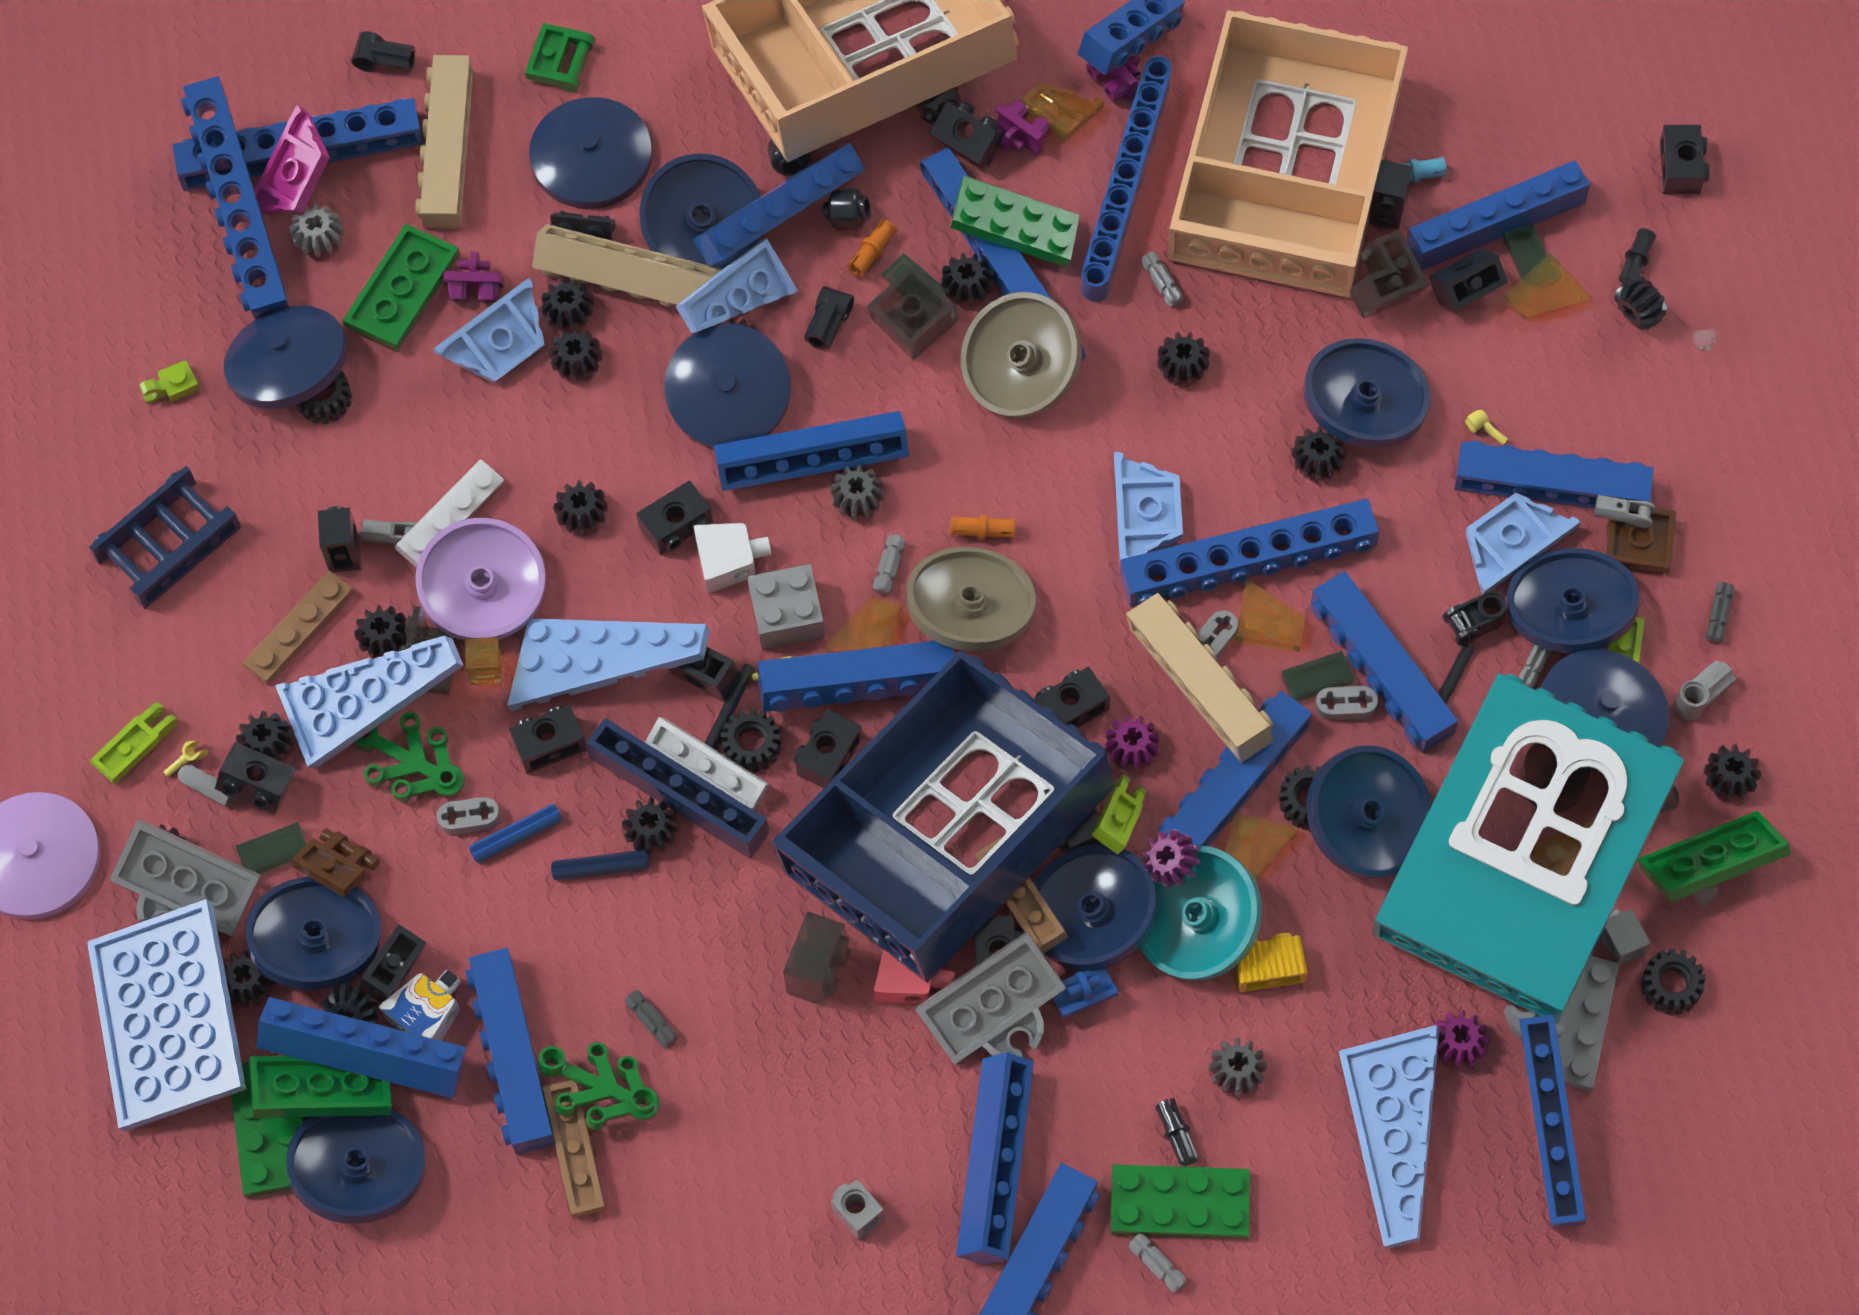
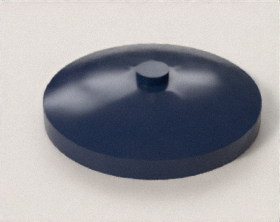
M586 97L575 99L556 107L540 121L531 138L529 156L536 181L550 197L571 207L595 209L618 203L639 188L651 166L652 145L646 125L632 109L611 99Z
M703 153L678 157L662 166L651 177L644 189L639 208V224L643 239L650 251L708 265L693 239L759 198L760 194L748 174L735 163L725 158ZM759 238L723 261L711 266L724 269L755 245Z
M312 306L280 308L255 319L234 338L225 356L224 374L233 393L242 402L263 409L290 407L314 397L332 383L345 363L348 349L347 339L339 322L325 310Z
M718 324L694 333L677 348L666 370L664 392L668 409L679 428L697 443L714 449L713 445L767 436L774 431L783 419L789 405L791 379L783 355L769 338L747 326Z
M1346 339L1326 346L1312 359L1303 383L1304 400L1315 421L1334 437L1361 447H1388L1409 439L1423 424L1430 405L1429 385L1419 366L1397 348L1371 339Z
M1559 549L1546 552L1531 559L1515 573L1507 592L1508 614L1515 629L1525 639L1541 648L1561 653L1601 649L1619 640L1634 624L1639 610V590L1631 572L1613 557L1589 549Z
M1589 649L1572 653L1552 667L1540 687L1554 694L1556 700L1566 705L1568 702H1572L1583 707L1586 710V714L1594 718L1605 717L1617 724L1616 728L1627 733L1635 731L1644 735L1648 739V743L1657 747L1661 746L1667 734L1669 708L1661 686L1646 668L1623 654L1601 649ZM1583 767L1584 769L1601 773L1595 768Z
M1356 746L1334 755L1317 771L1308 792L1307 818L1310 831L1317 846L1331 863L1348 874L1361 878L1376 879L1388 877L1399 872L1432 806V801L1428 788L1419 772L1401 755L1379 746Z
M1103 844L1075 848L1049 863L1033 884L1068 935V938L1044 954L1055 963L1075 970L1106 968L1123 961L1133 954L1151 933L1159 909L1156 883L1151 879L1150 872L1146 871L1143 867L1145 864L1125 849L1116 854Z
M302 877L274 887L256 902L246 923V944L250 958L255 966L276 983L301 990L327 989L354 979L372 963L381 944V920L373 901L359 888L355 887L343 898L312 878Z
M392 1109L391 1115L309 1117L297 1129L290 1141L286 1159L287 1177L297 1199L316 1215L339 1223H369L396 1213L408 1204L417 1193L425 1171L424 1145L418 1131L409 1120Z

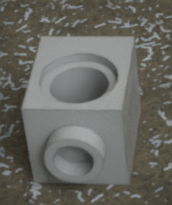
M1632 908L1621 912V910L1613 911L1600 936L1612 961L1619 963V966L1646 955L1651 944Z
M857 1179L850 1185L848 1183L841 1185L832 1195L834 1198L831 1200L832 1211L858 1241L885 1219L884 1209ZM854 1201H859L865 1205V1208L857 1214L850 1213L846 1208Z

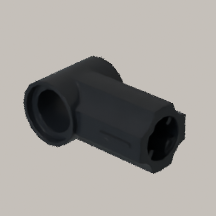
M364 31L358 36L351 63L356 68L366 72H373L378 67L409 73L412 71L415 63L416 51L412 45L385 41L376 33Z
M823 286L817 297L815 314L804 335L805 341L819 350L830 349L842 321L846 322L851 314L854 305V295Z

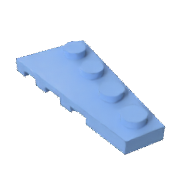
M763 239L675 307L690 332L694 333L764 304L776 301L781 297L798 292L768 239Z

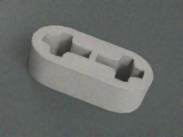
M1225 610L1215 612L1197 633V640L1202 645L1208 644L1209 641L1212 642L1210 647L1217 659L1237 635L1238 620L1236 616ZM1228 622L1229 630L1223 629L1217 636L1218 623L1224 624Z
M1366 686L1328 687L1318 693L1315 710L1320 718L1329 721L1367 719L1376 712L1378 697L1373 689ZM1359 697H1365V701L1368 702L1367 708H1361L1360 703H1357ZM1327 698H1331L1335 704L1333 710H1329L1325 704Z
M489 797L448 802L443 804L437 812V821L440 829L448 835L493 829L498 825L501 817L497 803ZM483 808H488L489 812H491L486 820H482L480 815ZM453 812L459 818H456L455 824L450 825L446 819H449V813Z

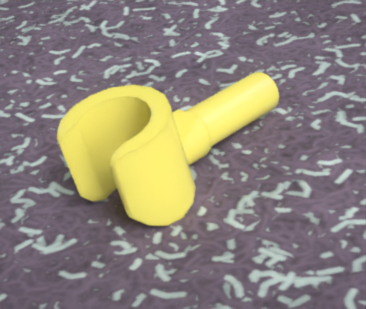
M1476 410L1465 420L1466 426L1473 433L1483 428L1486 433H1489L1502 445L1508 440L1489 423V418L1483 410Z
M201 741L186 742L179 759L164 770L166 776L170 777L189 761L205 759L208 755V750H201L195 754V747Z

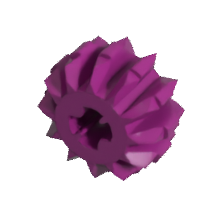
M1127 714L1124 724L1115 719L1113 729L1106 731L1105 738L1108 741L1105 743V750L1111 753L1110 761L1112 763L1121 760L1123 771L1128 767V764H1133V768L1136 771L1140 769V762L1150 766L1152 764L1151 756L1159 754L1157 744L1160 742V735L1153 733L1155 729L1153 722L1143 725L1144 718L1142 715L1135 722ZM1129 740H1135V745H1130Z
M1173 829L1169 834L1164 831L1158 832V842L1152 839L1148 840L1152 849L1142 854L1150 861L1143 867L1146 871L1152 873L1151 879L1157 883L1162 882L1166 887H1173L1175 883L1180 886L1185 885L1186 875L1191 878L1196 877L1191 869L1193 866L1201 864L1200 860L1194 857L1200 849L1192 844L1193 839L1187 834L1181 835L1180 831Z
M1464 1010L1459 1011L1458 1018H1455L1451 1012H1448L1445 1015V1021L1437 1020L1435 1023L1440 1028L1437 1054L1445 1053L1442 1059L1443 1064L1449 1063L1451 1059L1455 1060V1068L1457 1069L1461 1068L1463 1060L1472 1067L1476 1062L1475 1057L1483 1059L1486 1054L1484 1047H1487L1490 1039L1484 1036L1487 1031L1486 1024L1476 1025L1478 1020L1477 1014L1471 1016L1470 1019H1466ZM1459 1035L1465 1037L1466 1040H1462V1043L1460 1044L1455 1041V1037L1456 1039H1458Z

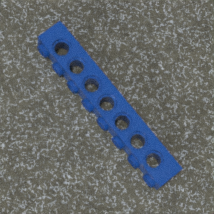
M216 76L183 86L186 97L181 98V103L185 115H191L194 125L189 126L194 144L200 143L202 153L197 154L202 171H208L211 180L206 182V186L211 200L216 198L219 208L214 210L219 227L225 226L228 236L223 237V242L227 254H233L236 264L232 265L231 269L236 283L242 282L245 291L239 294L244 311H251L254 319H257L271 311L289 307L284 285L220 78ZM205 112H215L212 118L202 119V115ZM215 139L224 140L218 147L210 146L211 142ZM222 167H232L230 173L226 175L218 174ZM232 194L241 195L237 202H226L227 198ZM240 222L249 223L245 230H235L236 225ZM249 250L258 251L257 255L252 259L243 258L244 254ZM255 279H266V282L263 286H252V283Z
M414 98L397 99L390 103L369 104L363 108L348 111L338 110L332 114L311 116L330 157L327 163L424 145ZM276 122L273 125L259 128L249 127L237 132L251 178L262 176L288 122ZM187 139L181 143L172 144L177 176L183 191L206 187V182L211 179L209 172H203L197 154L202 153L200 143L194 144L193 139ZM215 139L211 142L210 146L218 147L224 140ZM222 167L218 174L226 175L231 172L232 167Z
M1367 498L1120 559V576L1130 607L1140 605L1156 593H1159L1163 599L1168 597L1178 599L1187 595L1188 592L1200 589L1201 591H1210L1221 584L1229 582L1238 584L1247 581L1250 577L1261 574L1271 576L1278 573L1281 569L1293 566L1294 568H1303L1313 561L1321 559L1327 561L1335 560L1343 554L1353 551L1357 553L1367 552L1374 546H1377L1379 529ZM1344 529L1350 534L1343 536L1336 533V531ZM1314 537L1318 539L1319 542L1309 543L1305 540V538ZM1284 545L1288 549L1285 551H1279L1275 549L1274 546ZM1247 552H1252L1256 554L1257 557L1249 559L1243 556V554ZM1222 560L1226 565L1216 566L1212 562ZM1189 567L1196 572L1185 574L1181 569ZM1154 575L1162 576L1164 580L1160 582H1155L1151 580L1150 577Z

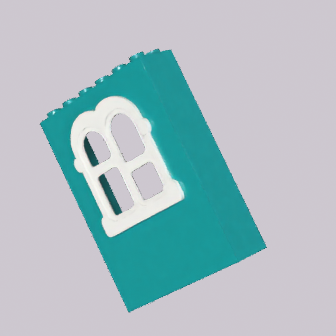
M1498 673L1374 920L1373 936L1539 1016L1554 1014L1555 1023L1558 1024L1678 778L1684 759L1679 757L1680 754L1676 750L1668 746L1662 745L1659 748L1648 743V739L1638 732L1630 731L1627 733L1616 728L1617 724L1608 718H1594L1586 714V710L1575 703L1568 702L1566 705L1556 700L1555 695L1545 689L1537 688V690L1525 686V682L1515 675L1506 674L1504 676ZM1539 743L1546 745L1556 756V772L1549 786L1545 789H1539L1512 776L1509 772L1516 754L1522 747L1528 744ZM1583 767L1595 768L1603 773L1609 787L1607 797L1590 828L1579 826L1556 815L1553 811V807L1568 777L1573 771ZM1502 788L1509 789L1537 804V810L1519 847L1515 851H1508L1481 838L1478 833L1498 791ZM1546 827L1553 828L1581 843V850L1569 874L1566 876L1552 872L1532 862L1530 859V854L1542 830Z

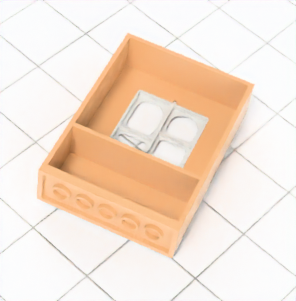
M714 0L702 6L714 53L787 162L1018 59L1016 46L1019 45V41L1013 30V24L1016 22L1010 7H1004L1001 0ZM910 1H919L929 7L930 15L925 21L892 36H887L875 20L878 14ZM856 24H863L875 40V43L847 56L843 55L832 40V35ZM933 31L943 32L951 37L918 53L910 45L912 39ZM892 48H897L904 56V59L861 78L852 69L854 65Z
M1227 10L1169 228L1167 260L1350 298L1370 218L1374 189L1381 162L1384 160L1403 82L1408 47L1396 42H1382L1372 40L1366 36H1353L1332 29L1313 28L1303 23L1293 24L1273 17L1264 18L1250 15L1243 11L1234 12ZM1272 93L1287 96L1294 105V116L1289 136L1284 141L1256 136L1251 133L1259 101L1264 96ZM1318 104H1331L1342 112L1344 124L1341 135L1338 138L1304 131L1306 115L1312 107ZM1300 145H1310L1335 152L1336 156L1329 183L1291 176ZM1254 147L1282 154L1283 159L1279 173L1242 166L1246 149Z

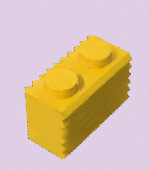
M1280 933L1272 936L1267 941L1263 940L1261 942L1256 938L1251 950L1235 966L1239 992L1305 983L1308 973L1300 936L1296 935L1293 937L1290 933Z

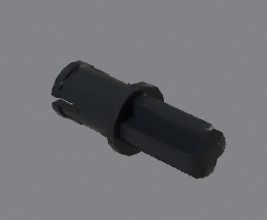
M1640 228L1637 231L1631 249L1625 253L1626 261L1618 278L1621 283L1631 279L1633 276H1640L1643 267L1648 265L1650 260L1648 255L1657 237L1653 231L1647 228Z
M1170 1098L1169 1101L1166 1099L1159 1102L1155 1109L1165 1129L1164 1138L1170 1140L1179 1164L1186 1167L1198 1160L1188 1134L1190 1127L1184 1123L1175 1098Z

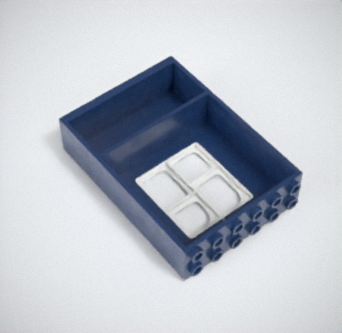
M960 650L771 841V844L785 875L885 950L924 982L928 983L1115 788L1112 777L1113 770L1109 766L1108 753L1102 745L1096 741L1091 743L1086 740L1074 725H1065L1050 708L1046 706L1041 708L1026 691L1022 689L1017 691L1002 674L998 672L993 674L978 657L974 655L970 657ZM975 751L992 753L998 760V771L972 800L964 802L941 785V781L968 754ZM1016 779H1026L1037 787L1038 797L1033 807L1022 818H1012L991 802L992 797L1008 782ZM1049 789L1050 791L1045 795L1043 790ZM929 795L934 796L956 813L955 817L934 838H927L905 821L907 815ZM977 813H983L1006 830V834L976 866L968 868L944 849L949 841Z

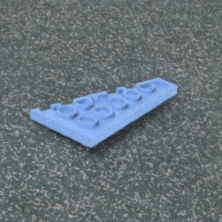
M531 619L526 626L507 707L511 711L523 709V705L538 702L539 704L551 701V697L569 693L570 695H575L618 683V679L633 675L634 678L645 676L647 671L662 667L671 669L704 660L710 629L706 624Z
M447 636L438 637L414 644L406 650L387 652L382 657L363 659L329 669L326 673L314 677L305 676L299 678L297 682L275 685L307 766L314 769L318 768L464 666L453 639Z
M1438 1025L1339 1051L1381 1237L1386 1249L1420 1241L1440 1029Z

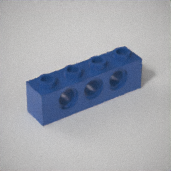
M1130 0L1084 33L1077 55L1104 75L1114 68L1119 69L1132 55L1138 56L1151 42L1156 43L1165 32L1170 29L1174 30L1179 26L1183 19L1181 13L1185 1Z

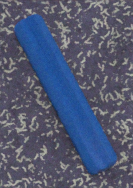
M550 804L471 844L469 851L473 859L479 863L562 820L561 813L555 804Z

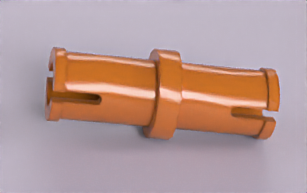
M881 219L871 235L862 240L860 243L861 248L847 264L848 270L853 275L863 277L875 259L881 258L884 254L883 248L897 232L893 223Z
M979 514V517L950 516V536H978V540H985V537H1007L1014 539L1015 518H986L985 514Z

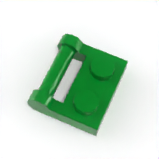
M543 23L525 70L526 79L558 86L568 92H577L580 85L578 78L587 53L594 46L595 37L586 32ZM570 43L576 44L577 48L568 73H560Z

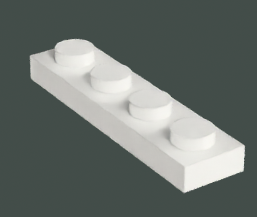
M480 459L396 544L395 549L417 568L422 551L429 541L449 525L469 519L503 484L504 479Z
M664 717L658 718L645 741L651 747L754 811L770 786L769 783Z

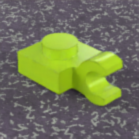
M186 360L158 371L157 374L160 380L149 379L139 384L147 404L153 403L166 395L170 402H173L200 390Z

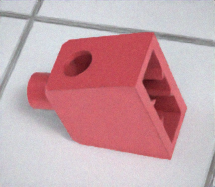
M883 950L874 987V1000L878 1003L921 1004L931 997L933 988L942 990L955 981L956 972L940 969L926 983Z

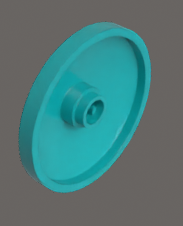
M1198 846L1200 851L1194 857L1199 859L1201 864L1193 866L1191 869L1196 877L1185 876V885L1180 886L1175 883L1173 887H1166L1162 882H1155L1159 896L1158 915L1151 933L1140 946L1141 951L1154 966L1169 975L1184 980H1208L1233 969L1251 950L1261 926L1262 901L1253 875L1237 858L1209 846Z

